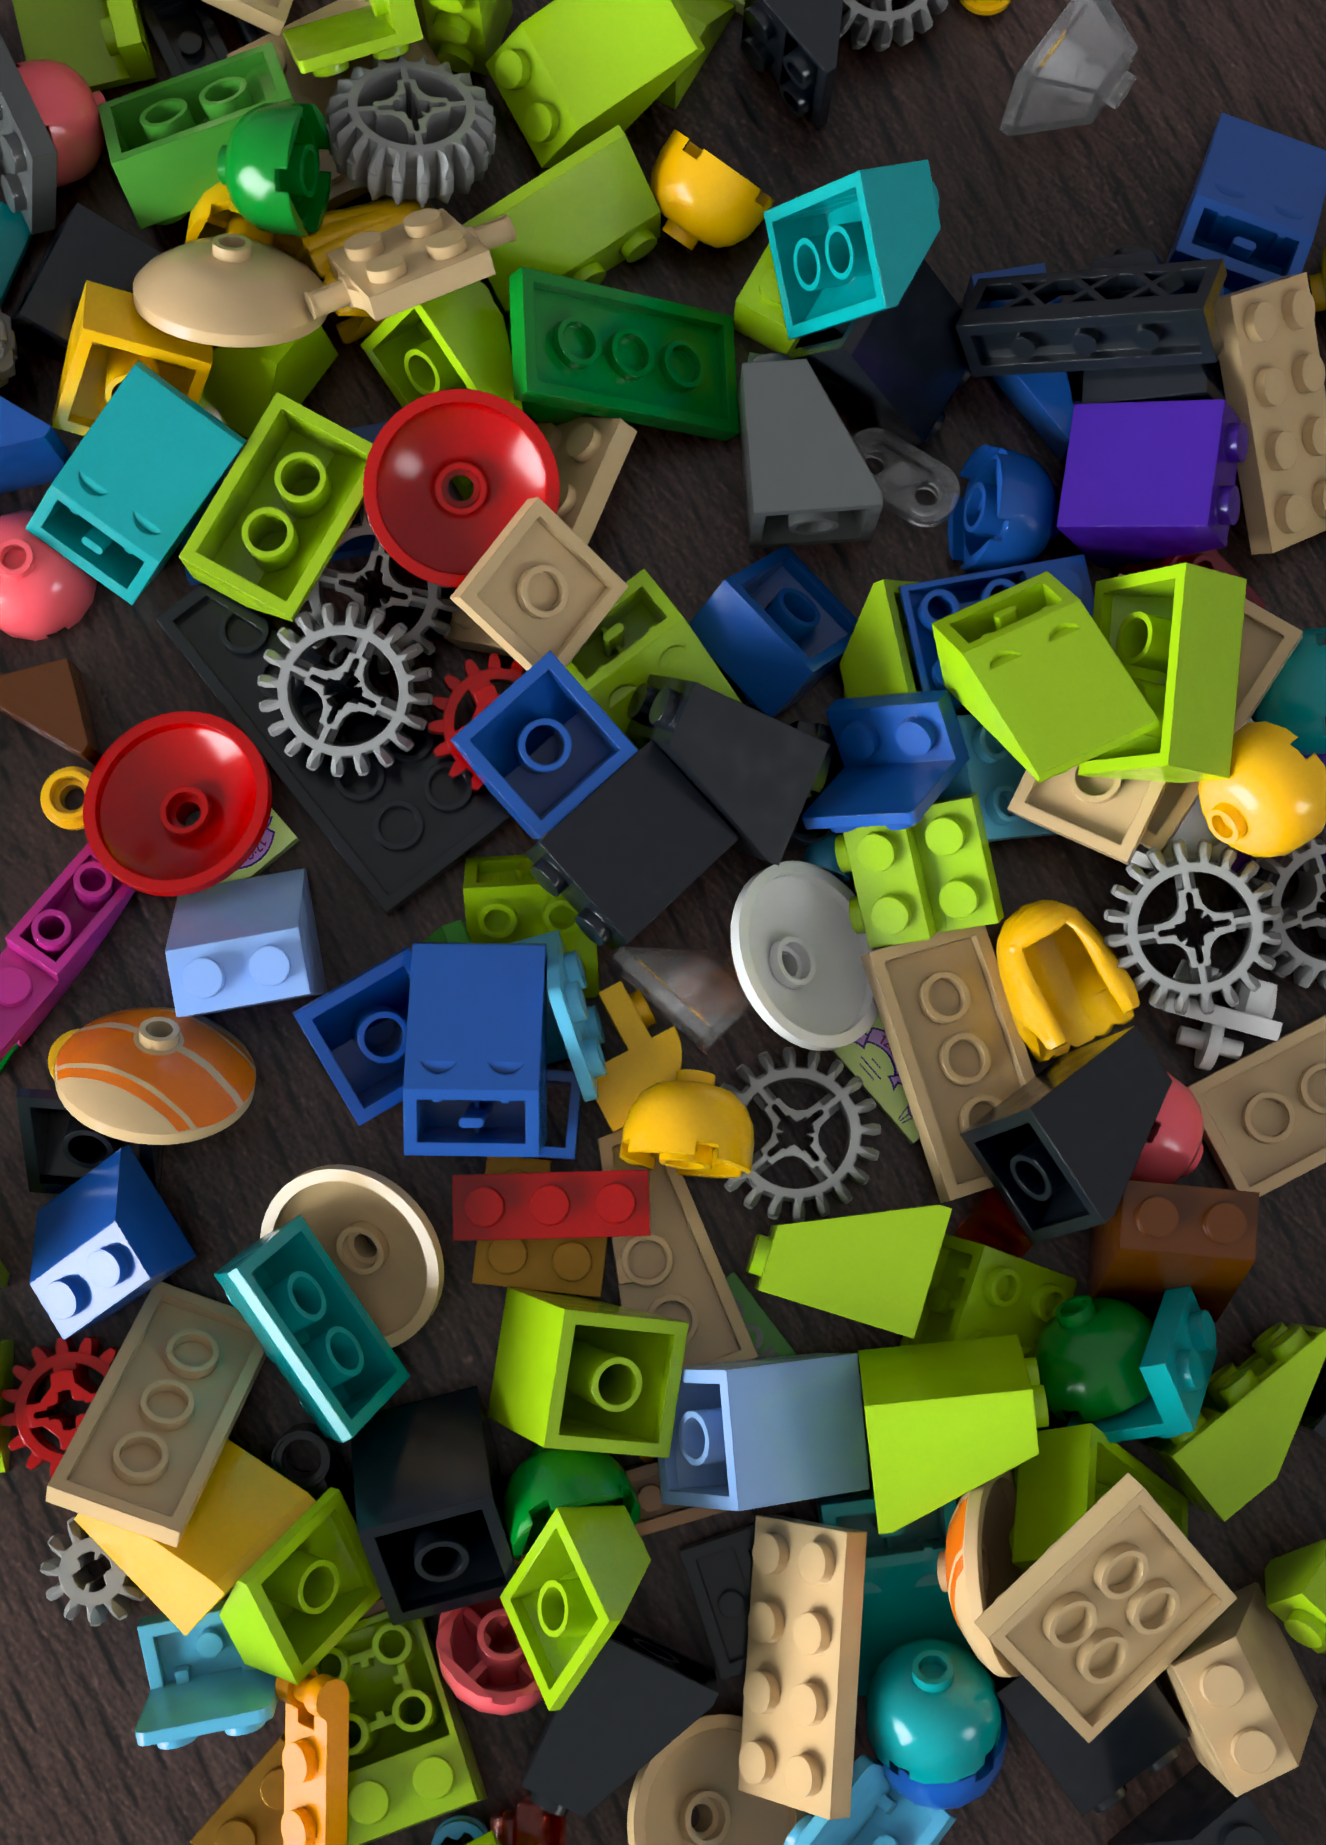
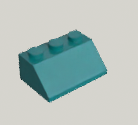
M928 159L859 170L763 212L789 340L814 334L898 306L941 229L938 214L939 194L936 185L932 181Z
M301 1214L244 1248L214 1273V1276L225 1290L230 1303L238 1309L262 1344L267 1357L275 1363L299 1398L303 1410L312 1417L325 1438L342 1443L353 1438L410 1377V1374L389 1346Z

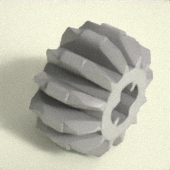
M74 1516L67 1521L69 1536L57 1533L51 1536L48 1541L51 1550L60 1558H53L41 1564L40 1571L42 1574L59 1576V1583L46 1591V1598L53 1601L66 1594L70 1600L64 1609V1617L69 1620L76 1618L84 1610L85 1606L87 1608V1619L91 1626H100L104 1623L108 1610L115 1618L123 1620L132 1612L129 1598L143 1601L148 1596L74 1520L76 1517ZM105 1555L110 1561L111 1569L94 1579L89 1573L87 1566Z

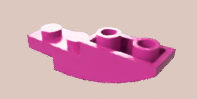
M89 843L85 845L5 937L7 947L0 954V1062L15 1044L22 1047L54 1008L105 939L135 892V889L120 882L101 865Z

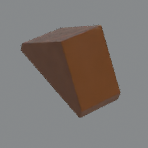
M68 658L0 675V712L96 766L102 753L82 672Z

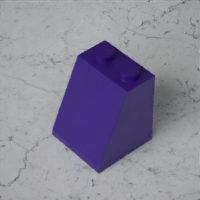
M1225 399L1074 404L1057 528L1098 567H1114L1226 548L1229 525L1237 523L1240 513V494L1238 487L1235 485L1237 464L1238 462H1244L1248 453L1249 436L1246 424L1240 420Z

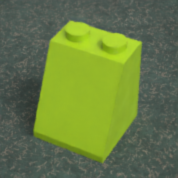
M926 1205L771 1225L768 1237L756 1234L745 1271L756 1275L752 1287L759 1291L914 1339L952 1208L942 1205Z
M507 1287L487 1417L543 1448L669 1458L689 1323L566 1293Z
M1018 1334L858 1350L878 1534L893 1533L1039 1454L1037 1428L1049 1427L1044 1385H1040L1036 1357L1024 1358Z

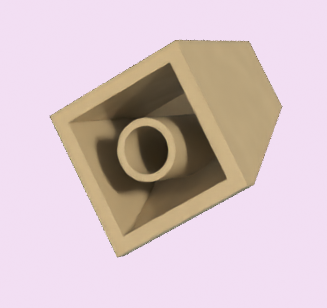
M1257 1582L1234 1592L1237 1599L1158 1676L1175 1714L1190 1735L1187 1739L1197 1760L1235 1797L1299 1767L1318 1707L1273 1612L1266 1606V1597Z

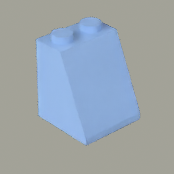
M306 868L218 883L193 894L177 896L165 948L176 1018L203 1016L328 992Z
M811 1353L683 1365L669 1458L658 1457L662 1504L744 1511L870 1489L868 1474L869 1449L865 1441L862 1408L863 1392L861 1376L859 1374L858 1353Z

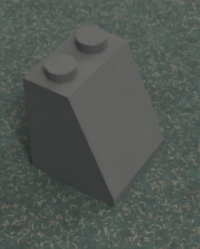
M769 353L754 358L751 363H742L738 414L748 549L783 547L785 545L801 546L871 541L883 507L882 490L807 359L791 360V357L787 354Z

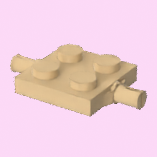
M427 208L410 213L403 219L402 224L382 232L366 231L355 234L344 242L343 247L326 253L333 277L337 281L313 291L304 292V299L308 310L314 320L321 316L350 306L351 308L356 307L365 310L375 321H379L495 275L490 250L508 242L516 241L513 223L509 216L503 214L499 218L476 227L470 225L466 227L462 226L443 208L438 210Z

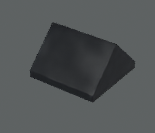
M18 1088L15 1097L29 1192L61 1194L120 1148L129 1145L160 1194L164 1145L138 1144L103 1135L87 1127L72 1116L62 1104L56 1090Z

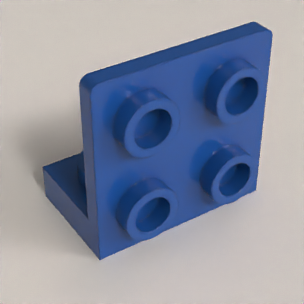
M949 690L836 699L825 712L844 768L801 815L805 829L830 828L834 833H844L858 827L886 826L890 830H902L919 823L926 811L939 795L950 786L953 778L970 759Z

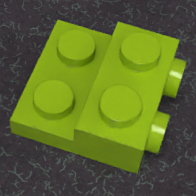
M978 792L935 800L924 814L923 819L906 829L890 830L886 826L858 827L852 831L837 835L835 838V855L838 866L843 873L852 872L857 896H852L849 900L851 925L856 934L866 933L869 949L929 940L936 933L997 924L1004 918Z

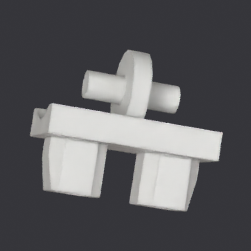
M1181 960L1173 976L1174 978L1192 980L1187 960ZM1210 966L1212 976L1218 974L1219 969ZM1239 979L1235 989L1239 998V1004L1230 1008L1214 1004V1012L1208 1015L1202 1013L1199 1007L1198 995L1189 996V1008L1186 1014L1181 1016L1203 1021L1204 1024L1201 1030L1181 1025L1177 1032L1176 1044L1195 1048V1067L1210 1071L1215 1065L1218 1055L1239 1060L1241 1057L1244 1043L1224 1037L1225 1028L1278 1042L1283 1023L1272 1020L1276 1008L1277 984L1259 980L1261 987L1254 992L1247 988ZM1168 991L1164 1002L1158 1009L1176 1014L1174 1011L1176 993Z

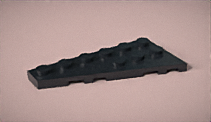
M204 583L200 584L155 618L388 916L514 820L484 784H482L478 791L471 789L472 773L465 770L454 779L448 775L455 759L451 754L440 758L435 757L433 751L439 744L444 742V737L429 733L427 726L424 730H417L406 724L403 726L402 730L411 737L414 746L408 752H405L390 741L387 745L393 753L394 763L387 768L379 763L374 752L368 754L371 764L368 775H358L354 759L351 757L347 758L344 774L341 777H334L331 773L332 756L326 754L318 769L315 771L306 767L307 759L313 749L305 744L297 754L292 757L288 756L284 749L296 735L290 728L275 737H272L268 731V728L273 723L284 719L280 708L271 712H261L259 708V702L268 698L278 697L277 688H264L257 684L259 675L268 673L279 675L280 667L268 663L263 658L267 649H275L287 654L290 650L278 638V629L249 608ZM312 649L303 657L304 660L315 665L321 664L325 667L337 668ZM347 675L340 680H325L331 683V692H338L333 696L334 700L339 703L333 715L334 719L338 710L344 707L348 701L352 699H359L361 701L367 699L362 696V687H355L360 681L353 676ZM295 678V696L298 707L305 720L317 731L323 711L322 699L317 691L305 685L304 681ZM361 711L351 712L344 725L340 727L335 740L358 742L370 739L381 733L391 720L377 714L373 716Z

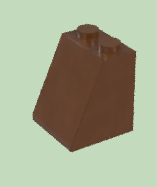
M1129 1180L1114 1216L1105 1224L1091 1227L1086 1295L1091 1298L1105 1297L1126 1301L1140 1310L1145 1316L1156 1318L1165 1290L1191 1286L1200 1309L1207 1310L1213 1322L1216 1323L1256 1260L1260 1192Z

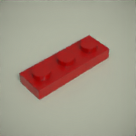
M650 1170L452 1175L453 1241L651 1236Z

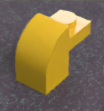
M622 981L598 993L605 1011L627 1050L605 1062L607 1075L598 1077L599 1098L595 1100L613 1133L624 1128L628 1112L641 1092L655 1083L676 1081V1073L678 1070H681L682 1064L681 1042L675 1026L651 1038L647 1028L657 1022L639 989L628 994Z

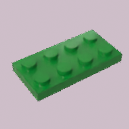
M526 267L519 268L509 276L514 400L605 418H619L625 422L721 441H727L740 433L733 316Z

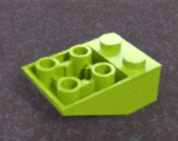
M645 569L626 582L628 585L627 589L566 667L624 734L631 721L627 716L630 700L636 689L642 683H647L650 674L694 681L742 703L685 618Z
M1048 571L931 623L944 686L1039 783L1056 775L1063 774L1079 764L1111 749L1123 746L1131 740L1159 727V720L1081 600Z
M1283 1322L1271 1326L1252 1343L1256 1353L1239 1367L1229 1363L1210 1376L1195 1431L1185 1432L1177 1437L1168 1439L1157 1436L1152 1437L1144 1444L1194 1507L1225 1522L1277 1479L1326 1358V1328L1291 1323L1286 1327Z
M385 1611L358 1621L314 1668L318 1675L329 1674L344 1681L349 1689L347 1845H365L488 1798L467 1729L452 1690L441 1673L438 1654L424 1618L393 1626L388 1612Z

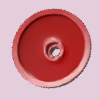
M449 389L417 398L395 413L384 425L373 442L367 457L363 478V497L368 520L375 536L386 552L400 566L430 583L458 588L527 499L539 497L557 515L560 481L556 460L544 434L527 414L507 400L487 392L472 389ZM458 475L468 477L473 485L470 497L462 501L453 499L448 492L450 480Z
M195 711L171 712L149 718L130 728L115 740L101 756L90 776L83 803V823L88 843L95 857L110 874L123 884L137 891L168 897L193 894L210 888L237 871L247 861L261 841L272 807V783L269 770L263 756L250 738L238 727L223 718ZM194 811H200L199 819L194 824L185 826L187 816Z

